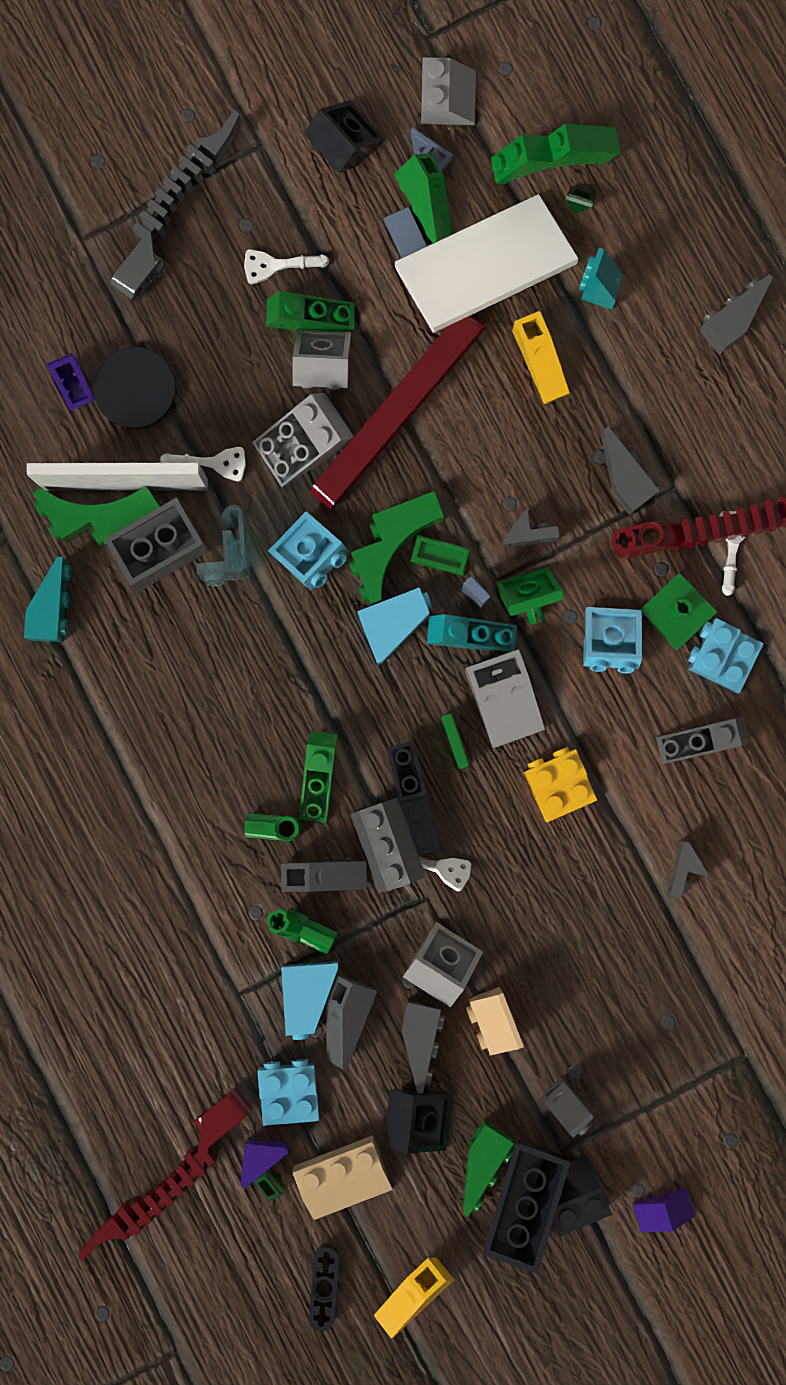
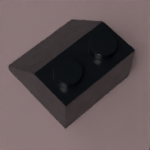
M350 100L319 109L304 132L311 145L319 150L328 160L329 165L339 173L356 167L385 141L384 137Z
M413 1088L390 1089L384 1147L406 1154L447 1150L453 1094L424 1090L423 1094L417 1093V1090Z
M587 1154L570 1160V1167L554 1217V1224L559 1236L612 1215Z

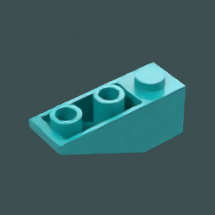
M599 248L596 257L590 255L579 289L584 291L581 300L612 309L623 280V274L605 249Z
M63 557L56 558L26 609L24 638L27 640L63 642V636H67L68 620L64 619L65 608H69L70 594L66 592L67 581L71 580L72 568Z
M446 614L429 616L427 644L510 653L515 651L517 625Z

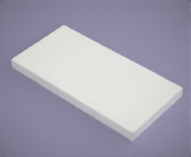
M538 194L396 261L395 268L434 333L576 265L578 257Z
M27 463V475L46 491H138L145 486L150 491L208 490V479L199 463Z

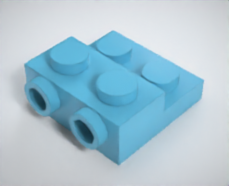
M305 512L268 550L310 591L314 587L320 588L327 581V574L333 567H341L347 559L346 554L349 552L340 540L308 512Z
M586 607L583 666H590V670L595 672L605 671L607 667L618 668L620 673H632L634 669H639L642 661V610Z
M715 618L711 623L706 622L700 633V637L703 640L699 648L695 646L690 653L688 661L691 662L688 670L733 692L740 693L764 643L741 633L740 629Z
M296 1059L291 1061L292 1065H280V1061L263 1063L264 1067H259L258 1083L263 1126L319 1121L315 1063H308V1059Z

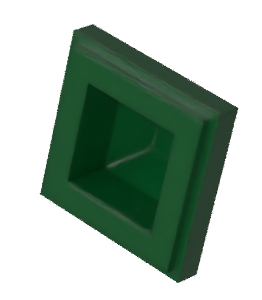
M570 187L566 200L574 213L577 214L592 208L596 195Z
M267 1170L254 1181L268 1201H272L285 1193L282 1176L279 1173Z

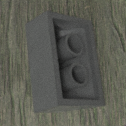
M177 497L104 539L130 586L137 593L209 552Z
M398 797L350 814L378 893L387 892L426 877Z

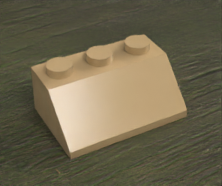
M373 1135L297 1164L293 1169V1176L302 1200L314 1220L393 1190Z

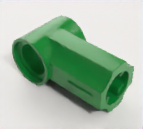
M247 813L245 820V837L294 841L302 832L300 821L292 816ZM286 821H291L295 826V831L290 837L282 833L281 828Z

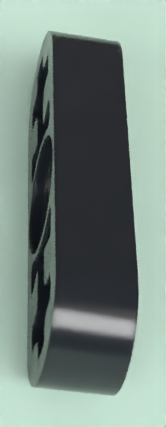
M330 1244L318 1247L314 1255L309 1322L312 1328L317 1331L330 1329L335 1318L340 1255L337 1248ZM324 1252H329L330 1258H335V1260L329 1262L328 1273H323L324 1261L319 1259V1257L324 1256ZM319 1281H329L333 1287L332 1291L327 1295L320 1294L316 1289ZM320 1302H326L325 1315L330 1316V1318H325L324 1323L319 1322V1317L314 1316L319 1314Z

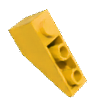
M538 311L514 321L512 332L543 403L547 404L568 395L570 392L551 335L541 312Z
M437 1257L427 1258L403 1281L374 1314V1317L392 1339L445 1290L454 1279Z

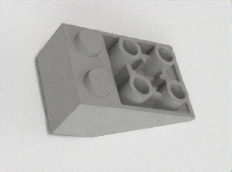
M326 393L309 395L252 443L280 486L284 487L336 454L354 436Z
M519 649L465 669L492 748L545 730Z

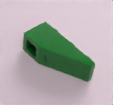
M431 153L414 154L394 175L399 182L400 189L408 198L414 214L418 216L427 237L434 244L452 235L445 179Z
M278 291L267 299L266 326L288 330L352 331L354 330L355 303Z
M310 732L306 750L299 819L327 822L338 734Z
M485 1120L482 1121L468 1145L462 1206L463 1214L469 1216L472 1210L476 1212L480 1208L485 1198L482 1195L487 1186L492 1187L500 1174L497 1171L502 1162L507 1163L514 1151L512 1147L514 1144L513 1139Z

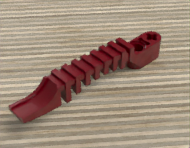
M786 497L778 498L777 505L772 506L770 499L764 501V508L758 509L757 504L750 505L749 511L744 512L743 508L736 509L735 514L730 515V511L722 512L723 516L716 518V514L709 515L707 520H703L702 516L696 517L693 523H689L687 518L682 519L681 523L677 524L647 522L621 528L611 538L612 547L618 557L628 559L668 549H673V552L680 551V547L691 549L695 545L705 546L709 542H714L715 544L724 539L733 540L738 536H741V538L748 537V534L755 533V535L762 534V531L769 530V532L776 531V528H786ZM650 532H655L660 536L654 543H649L644 539ZM627 539V548L622 547L621 540Z
M236 1088L229 1091L194 1120V1123L200 1129L198 1150L195 1152L191 1147L184 1156L190 1167L183 1160L178 1164L179 1167L175 1169L176 1172L169 1175L170 1178L166 1182L160 1183L157 1190H150L144 1200L139 1196L131 1206L127 1201L122 1203L121 1208L94 1233L78 1254L82 1261L98 1245L107 1240H127L133 1234L135 1236L138 1235L145 1225H149L155 1216L163 1212L166 1205L168 1207L174 1202L176 1195L179 1197L184 1193L187 1186L190 1187L195 1183L197 1175L200 1178L205 1174L208 1169L206 1163L209 1167L215 1163L217 1156L212 1151L211 1145L252 1111V1108Z

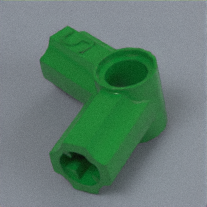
M290 907L288 910L278 909L275 912H270L266 919L269 931L281 935L299 944L302 942L325 954H328L337 935V931L311 920L310 916Z

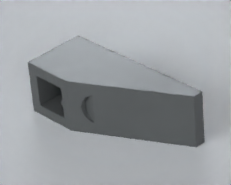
M770 274L763 279L758 276L746 286L748 289L742 295H739L738 292L725 301L726 307L719 312L717 309H714L703 318L705 322L700 331L719 356L740 341L747 332L773 279Z
M608 426L603 430L601 439L612 492L626 512L631 515L659 492L657 487L659 485L652 474H646L640 467L642 463L639 457L633 451L629 453L623 445L625 442L620 433L616 430L612 431Z
M744 717L656 737L662 764L750 744Z
M366 861L281 863V892L367 889Z
M336 975L326 1001L327 1060L342 1070L347 1071L377 991L362 982Z
M407 1000L402 1033L417 1093L423 1094L424 1086L430 1087L433 1070L428 1069L430 1059H436L439 1043L434 1042L436 1031L442 1032L445 1015L440 1014L441 1008L439 1006Z
M562 1078L541 1097L546 1106L573 1138L577 1134L583 1135L592 1126L591 1120L594 1116Z

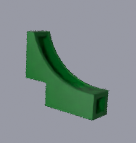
M564 124L549 136L520 135L491 157L496 184H506L525 175L551 168L583 164L605 165L621 154L616 127Z
M147 486L121 500L100 505H81L67 502L53 496L43 488L32 493L37 500L33 503L42 517L46 515L52 523L48 528L56 540L61 538L67 544L94 527L90 532L99 545L104 543L108 547L104 540L105 538L160 507Z
M434 491L372 515L374 523L369 524L374 539L380 538L381 541L351 552L353 560L348 561L354 577L360 576L363 585L358 588L364 602L369 601L371 606L382 602L381 593L384 576L398 550L417 533L443 522L444 515Z

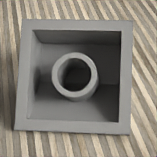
M423 57L421 124L475 125L476 71L451 58Z
M297 329L293 351V386H301L303 388L328 387L333 390L348 388L351 332Z
M436 922L412 959L403 978L451 1007L466 987L483 951Z

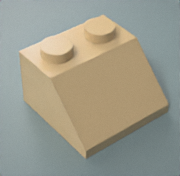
M500 987L469 998L471 1006L466 1007L471 1022H478L481 1032L476 1035L482 1050L488 1048L490 1055L524 1047Z

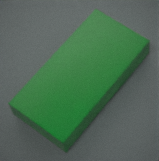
M417 535L410 562L463 576L471 549Z
M450 713L441 716V721L458 770L468 767L469 761L453 715Z

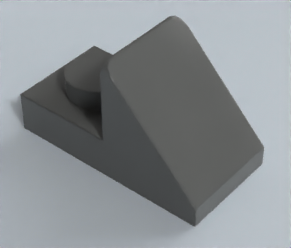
M526 508L503 539L502 547L510 548L555 542L559 538L558 526L551 527L550 523L534 525V529L530 530L528 509Z
M679 841L666 895L681 899L682 894H687L690 878L687 877L688 872L710 877L690 843Z

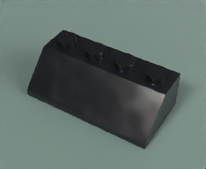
M521 1138L516 1142L484 1247V1255L538 1274L570 1167V1160L536 1143Z

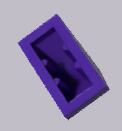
M73 353L47 363L70 411L95 401L82 367Z
M247 1138L244 1147L241 1186L243 1189L289 1152L290 1146L286 1142Z
M687 1188L632 1203L641 1232L674 1231L695 1217Z

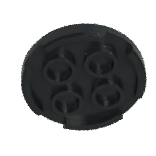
M141 347L123 348L109 355L99 366L93 383L94 398L103 415L118 426L135 430L145 429L160 422L170 411L176 390L174 375L166 361L155 352Z

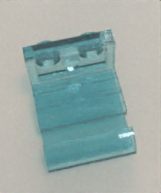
M237 505L225 508L222 513V520L227 528L235 527V521L239 519L240 541H236L231 530L222 531L224 562L196 564L197 575L203 582H208V586H222L224 581L246 579L251 573L247 519L241 508Z

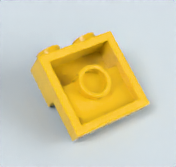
M568 747L553 753L554 759L544 762L543 758L527 764L529 770L524 771V775L546 823L597 801L576 749L570 751Z

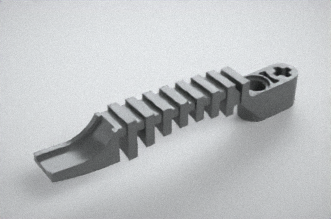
M233 110L217 133L208 137L197 138L193 146L191 144L188 145L186 148L187 154L185 156L181 155L178 159V167L174 166L171 169V177L164 179L162 190L158 188L155 192V200L151 199L147 203V211L143 210L139 216L143 226L138 222L134 224L133 230L141 241L118 268L111 280V285L132 301H136L144 293L164 265V260L156 255L154 239L157 236L163 239L166 235L162 227L163 224L159 220L166 225L171 221L165 208L174 213L177 207L173 202V197L180 202L185 198L180 186L191 192L194 187L190 182L191 178L189 176L201 183L204 179L200 171L201 168L211 176L215 173L216 170L213 167L212 160L216 163L221 161L242 124L240 115L235 110Z

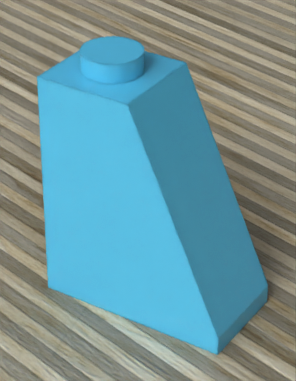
M420 588L357 611L377 665L383 664L429 617L428 609L432 608V604L427 592L422 594Z
M339 961L287 964L281 967L286 1036L293 1035V1040L310 1038L309 1034L315 1033L336 976Z

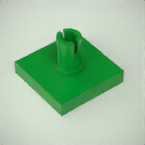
M549 567L496 582L498 592L510 616L526 612L527 621L531 624H537L535 615L538 616L539 622L545 619L542 606L564 600L562 589Z
M680 573L671 579L640 609L642 610V616L676 651L717 613Z

